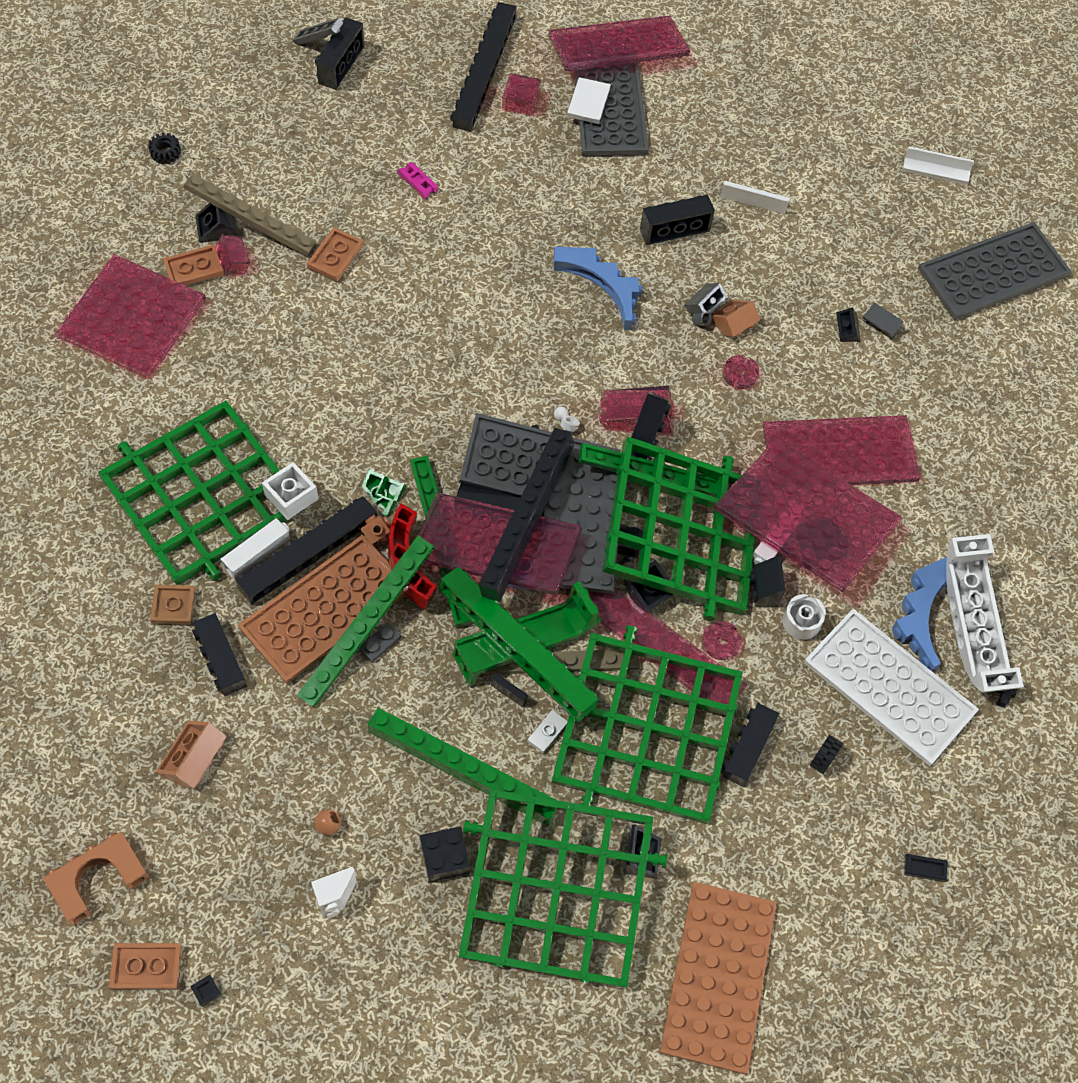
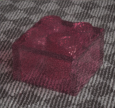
M509 73L502 96V110L534 116L541 93L542 79Z

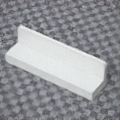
M908 147L902 171L968 185L974 160Z
M728 181L723 183L720 195L723 198L782 214L786 213L790 198Z

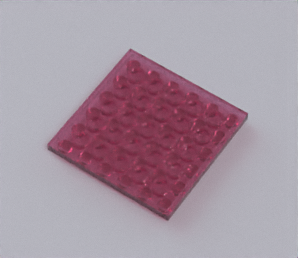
M113 254L56 331L55 336L149 380L201 307L206 296L190 287Z

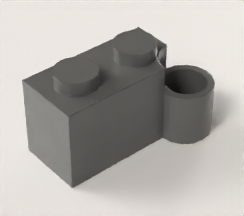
M720 283L705 284L685 304L688 312L694 313L692 316L694 325H709L712 321L711 313L727 298Z

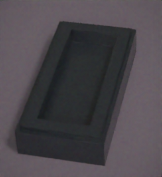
M497 673L491 677L492 687L521 707L525 706L528 697L525 692Z
M906 853L904 864L905 876L947 882V860Z

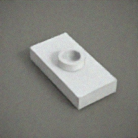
M552 710L528 738L527 742L544 754L566 727L567 720Z

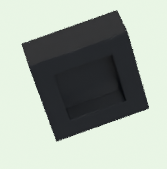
M211 975L190 986L201 1007L221 996Z

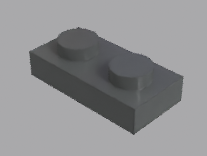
M387 622L361 645L359 651L373 663L401 638V635Z

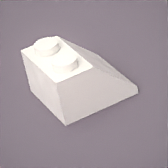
M353 867L311 882L322 917L327 916V918L337 916L340 913L339 911L344 909L357 883Z

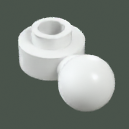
M565 407L555 409L554 417L561 421L560 425L563 430L569 432L578 430L580 421L573 416H569L568 410Z

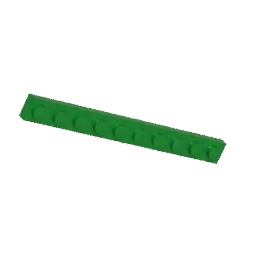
M424 456L410 459L432 545L435 547L434 552L438 567L443 578L456 569L459 563L429 457ZM448 599L455 628L474 624Z
M419 535L416 537L299 691L298 697L313 708L318 704L435 549L432 544Z

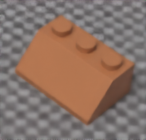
M188 720L155 773L184 788L194 789L200 783L201 776L205 770L212 764V759L216 752L222 748L226 735L210 722Z

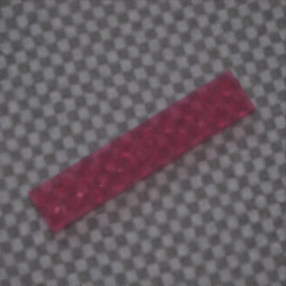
M614 587L613 594L588 591L591 601L598 608V615L602 620L600 624L621 640L625 641L623 638L624 633H627L625 627L627 625L634 626L638 630L634 634L636 638L635 641H632L633 644L721 666L650 612H645L639 608L631 598L616 587ZM647 658L653 664L660 667V661ZM667 664L666 673L692 692L697 671ZM704 673L699 697L728 705L733 680ZM742 680L737 699L748 686Z

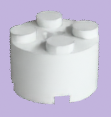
M806 594L797 595L791 599L782 619L785 630L796 640H807L816 636L825 620L826 610L822 602L817 598L808 597L809 595Z

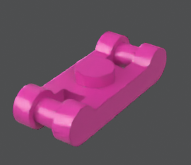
M409 162L405 168L397 170L398 176L408 182L423 199L429 197L430 193L438 191L437 185L413 162Z

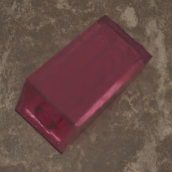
M669 385L604 390L603 398L600 399L602 413L599 415L600 424H603L605 431L633 433L647 393L652 392L671 399L670 405H672L669 416L665 415L663 421L666 423L664 430L658 435L674 436L675 404Z

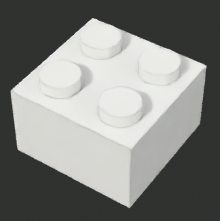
M294 462L262 482L265 496L287 520L319 499L316 486Z

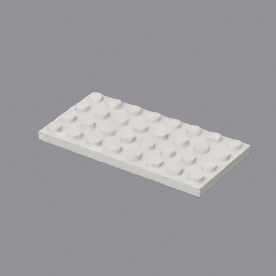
M854 609L845 616L804 661L805 665L928 766L933 764L979 710Z

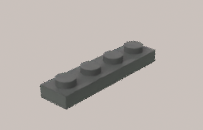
M339 17L301 29L293 39V42L296 45H305L310 41L315 42L329 35L334 36L340 31V27L344 22Z

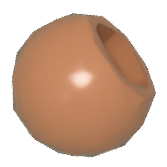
M324 809L317 814L314 824L320 834L330 836L339 830L341 820L336 811Z

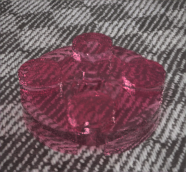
M735 355L726 361L723 368V378L732 388L746 389L757 382L759 367L753 359L744 358L743 355ZM740 369V371H744V374H739L737 372Z
M718 621L711 626L709 625L704 630L702 636L704 652L717 660L732 659L739 652L742 644V637L737 632V628L725 621ZM723 637L727 643L719 644L716 639Z

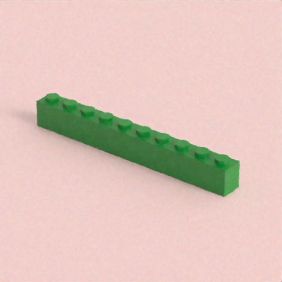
M458 566L441 578L439 590L577 722H580L595 709L598 702L596 694L582 684V681L577 676H574L565 664L560 663L550 650L545 649L535 636L528 633L525 627L511 616L509 611L504 610L497 601L482 597L479 585L471 579L466 571H463Z
M379 707L367 724L368 732L487 795H489L490 789L556 800ZM499 800L526 814V804ZM535 806L533 819L549 827L558 810Z

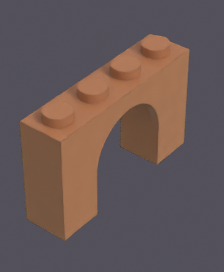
M121 831L109 835L99 845L95 844L89 847L86 853L71 858L66 865L51 870L47 874L48 876L43 878L71 926L91 915L79 892L80 879L90 867L96 864H110L118 869L130 890L149 879Z

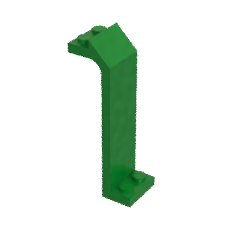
M581 582L573 584L569 597L561 604L516 619L518 623L525 627L528 633L538 639L545 649L581 638L602 621L598 615L596 604L591 601L587 589L582 586ZM483 631L455 640L453 657L469 687L477 685L478 677L481 673L514 662Z

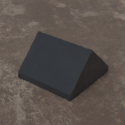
M656 560L649 564L648 574L670 581ZM627 579L624 580L631 602L645 612H648L674 595Z
M635 824L630 829L627 853L640 855L644 829ZM651 833L648 854L655 855V853H659L660 855L661 838ZM626 862L624 874L637 876L639 864ZM647 863L645 877L657 879L658 865L656 867L652 863Z

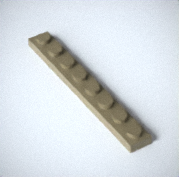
M192 174L184 183L183 188L307 257L316 245V241L195 174Z
M594 650L589 669L596 671L620 670L625 652L618 650ZM586 651L552 652L553 656L560 663L565 664L570 672H581ZM631 654L627 670H639V656ZM515 662L481 673V675H494L495 673L525 674L526 672Z

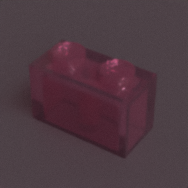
M221 235L219 242L216 243V252L219 254L220 265L223 266L225 274H245L250 261L242 237Z

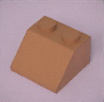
M733 299L711 313V322L724 336H731L732 338L741 335L742 331L754 327L755 323L760 321L754 302Z

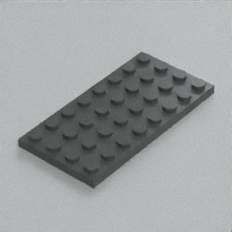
M573 52L575 88L579 77L611 84L599 124L579 120L582 156L648 155L649 148L637 52Z
M1035 222L919 264L918 267L954 320L1066 278L1072 272Z
M476 413L459 483L521 498L552 432ZM573 438V448L580 449L581 444L586 443L593 446L609 449L612 451L621 452V450Z
M573 448L544 509L535 584L572 589L574 583L581 582L587 591L613 594L615 576L602 572L607 545L606 536L609 532L618 474L579 463L580 449ZM618 543L616 547L614 563H616L617 561Z

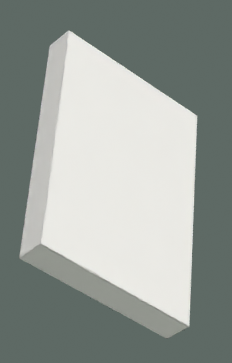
M579 77L567 117L599 124L611 84Z

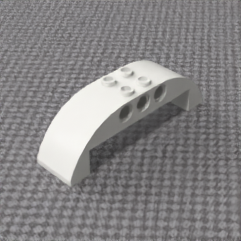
M990 534L952 538L948 548L946 563L948 600L960 656L971 682L981 692L1024 687L1020 667L1010 668L987 564V559L994 553Z

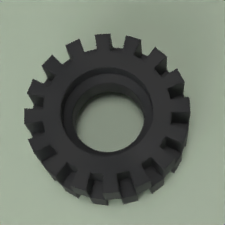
M162 133L161 136L156 134V138L153 136L151 138L152 141L149 140V152L152 159L156 160V163L161 161L162 164H165V162L171 164V160L175 162V158L178 159L179 155H181L179 141L174 135L171 136L170 133H167V135ZM164 146H169V147H171L170 149H168V150H166V151H160V150H159L161 147H164Z
M829 735L813 758L810 766L824 775L842 748L843 743Z

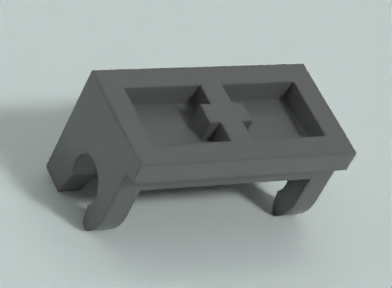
M875 302L863 316L865 323L869 321L889 334L891 340L902 329L904 323L903 320Z

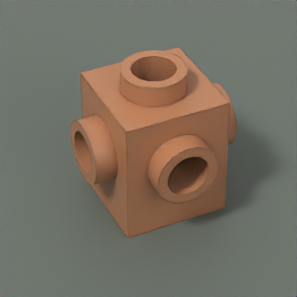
M374 514L365 521L367 524L361 528L372 545L378 540L381 543L389 538L388 533L390 532L389 527H391V523L386 516L382 518L381 515L376 517ZM374 526H380L381 531L376 532L374 530Z

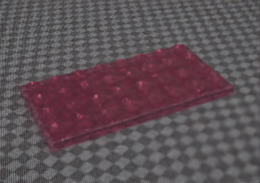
M670 15L548 31V36L565 71L587 70L596 67L603 68L612 65L619 66L628 63L635 64L644 61L651 62L653 60L682 58L683 56L690 55V49Z
M907 415L763 422L762 427L773 489L919 482L920 480Z
M437 492L418 534L435 547L424 563L451 570L459 566L468 574L482 577L514 510ZM540 517L509 584L557 596L582 531L581 526Z

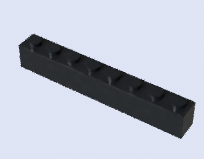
M364 496L353 500L349 506L343 510H338L328 520L321 521L313 530L306 531L302 537L296 541H291L284 549L273 553L269 559L258 563L248 573L240 575L236 580L239 591L253 605L361 532V528L367 524L365 521L374 514L377 517V511Z

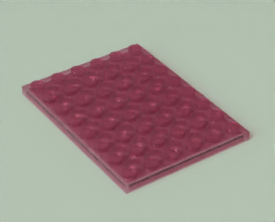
M777 438L714 506V510L842 593L903 518Z

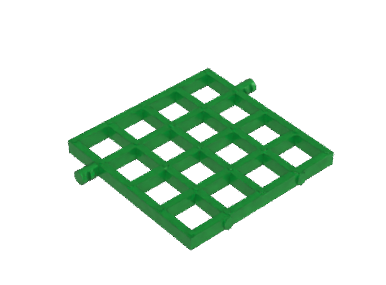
M226 400L134 452L127 441L119 443L117 449L124 458L98 472L101 480L176 585L181 584L206 569V573L210 575L212 581L218 580L222 576V572L218 570L214 563L221 560V558L277 518L281 523L287 520L280 511L270 516L259 501L265 497L263 486L261 485L251 491L240 476L262 462L272 476L280 470L252 435L248 425L242 422ZM226 414L237 429L214 441L203 426ZM196 431L207 446L183 458L173 443ZM244 438L255 453L233 466L221 450ZM166 448L176 463L152 476L142 460ZM214 455L225 471L201 483L191 468ZM135 465L145 481L121 494L111 478ZM184 472L195 488L170 501L160 485ZM233 480L244 496L221 509L210 495V492ZM153 490L164 506L139 519L129 503ZM202 497L213 514L189 527L178 511ZM252 505L263 521L244 533L239 534L228 518ZM171 515L182 532L157 545L147 529ZM221 523L232 540L208 553L197 536ZM190 541L201 558L176 572L165 555Z
M627 437L623 441L620 464L616 471L618 476L609 532L606 536L607 545L602 572L705 604L703 619L706 621L715 620L714 613L716 608L738 615L744 614L747 611L761 481L732 472L734 458L731 456H724L722 458V466L720 468ZM632 451L654 458L652 476L629 469ZM664 461L686 468L684 487L662 480ZM696 472L718 479L716 497L694 490ZM627 481L650 488L647 507L624 499ZM728 483L749 489L747 508L726 501ZM660 492L682 498L680 517L657 510ZM692 502L714 509L712 528L690 521ZM622 511L645 519L643 538L619 531ZM724 513L746 520L744 538L722 531ZM655 522L678 529L676 549L653 542ZM688 533L710 540L708 559L686 552ZM617 543L641 550L638 570L614 563ZM721 544L743 550L740 570L719 563ZM651 554L674 561L671 581L648 574ZM684 564L707 571L704 591L682 585ZM717 575L739 581L737 602L715 595Z
M627 625L625 627L627 632L623 635L625 641L591 633L579 679L584 685L586 679L616 686L610 711L595 708L587 715L588 717L607 721L601 746L570 739L575 719L569 715L551 783L586 792L581 797L583 803L580 804L591 806L590 804L594 802L592 797L594 794L708 825L716 791L719 790L720 772L733 715L736 714L738 706L736 701L743 672L633 644L632 641H635L636 638L634 634L638 630L634 626ZM595 645L625 652L619 676L589 669ZM631 654L661 662L655 686L625 678ZM667 664L697 671L691 695L662 688ZM704 673L733 680L728 705L699 697ZM622 688L652 696L646 721L616 713ZM659 698L689 705L683 730L653 723ZM696 707L725 715L720 740L690 732ZM614 723L644 731L638 756L607 749ZM650 733L680 740L675 766L645 759ZM688 743L717 750L712 776L682 768ZM568 749L598 757L591 783L561 775ZM604 759L635 767L628 793L598 785ZM642 769L672 776L666 803L635 795ZM679 778L709 786L703 813L673 805Z
M490 789L483 825H478V822H473L472 824L470 821L465 820L463 827L464 834L471 832V835H476L478 833L481 834L458 957L494 964L495 967L500 968L507 966L579 979L580 982L588 984L595 982L627 988L647 863H652L653 866L662 865V868H666L668 855L663 854V856H659V853H655V855L648 854L654 817ZM497 800L527 805L522 835L491 830ZM535 806L566 811L561 842L530 836ZM574 813L605 818L601 848L569 843ZM613 819L645 825L640 855L608 850ZM489 839L520 844L515 875L484 870ZM528 845L559 850L554 882L523 876ZM567 852L599 857L594 889L562 883ZM607 859L639 864L634 896L602 890ZM482 878L513 883L507 915L476 910ZM521 885L553 890L547 922L516 917ZM561 892L592 897L587 929L555 924ZM600 899L632 904L628 937L595 931ZM474 919L505 924L500 957L469 951ZM514 926L545 931L540 964L508 958ZM554 933L586 938L580 971L548 965ZM594 940L626 945L621 978L588 973Z

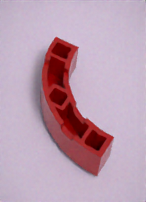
M402 503L395 512L389 533L388 559L391 570L410 547L409 535L417 519V512ZM418 570L403 592L416 605L425 610L435 596L437 585Z

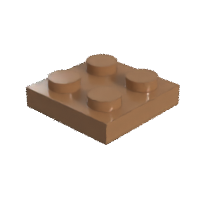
M155 585L150 617L151 624L191 625L196 591L195 586Z

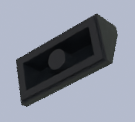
M854 308L836 312L840 342H861L857 313Z

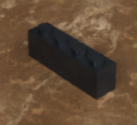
M652 392L647 393L631 438L658 446L659 440H657V437L664 430L666 424L663 422L665 415L669 416L672 405H670L671 399ZM635 451L631 452V456L650 461L653 459L650 456Z
M216 613L194 621L195 629L192 632L195 640L201 641L202 646L199 649L203 658L208 657L209 663L206 665L210 674H215L217 678L214 680L217 691L222 690L224 696L246 688L245 678Z
M757 703L755 709L750 708L746 717L749 722L747 726L742 725L738 733L741 738L739 742L734 741L730 752L733 755L731 759L726 758L721 768L724 770L722 777L745 788L780 713L760 703Z

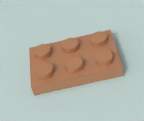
M333 227L307 262V268L338 282L364 246V241Z
M214 244L163 258L172 289L224 275Z
M114 943L109 989L178 990L181 943Z

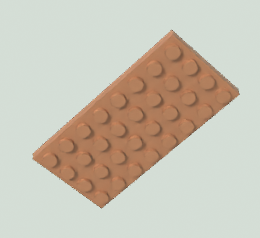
M361 535L239 623L238 628L283 681L288 684L330 652L391 572L389 562L371 545L364 535ZM402 591L392 605L406 596V594Z
M693 881L659 1053L744 1075L748 1074L776 908L775 901Z

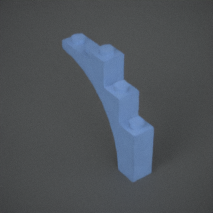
M554 247V271L569 272L582 276L604 289L620 311L624 330H631L632 324H635L636 317L635 313H632V309H635L638 295L642 294V285H639V278L620 277L621 271L617 270V263L599 262L600 257L596 255V248Z
M947 557L914 571L911 577V585L917 591L906 595L901 603L903 612L908 615L896 620L892 627L894 637L899 639L902 644L909 641L910 649L917 653L920 662L932 672L938 669L941 662L933 649L930 639L929 614L935 596L947 585Z

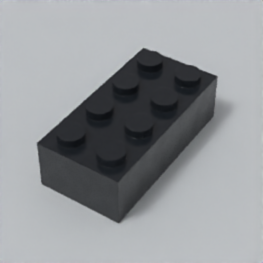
M347 17L344 18L340 31L334 36L331 35L330 41L327 45H324L323 51L315 60L318 84L334 90L338 88L365 47L363 23Z
M708 195L648 206L642 210L640 232L646 245L710 232L715 209Z

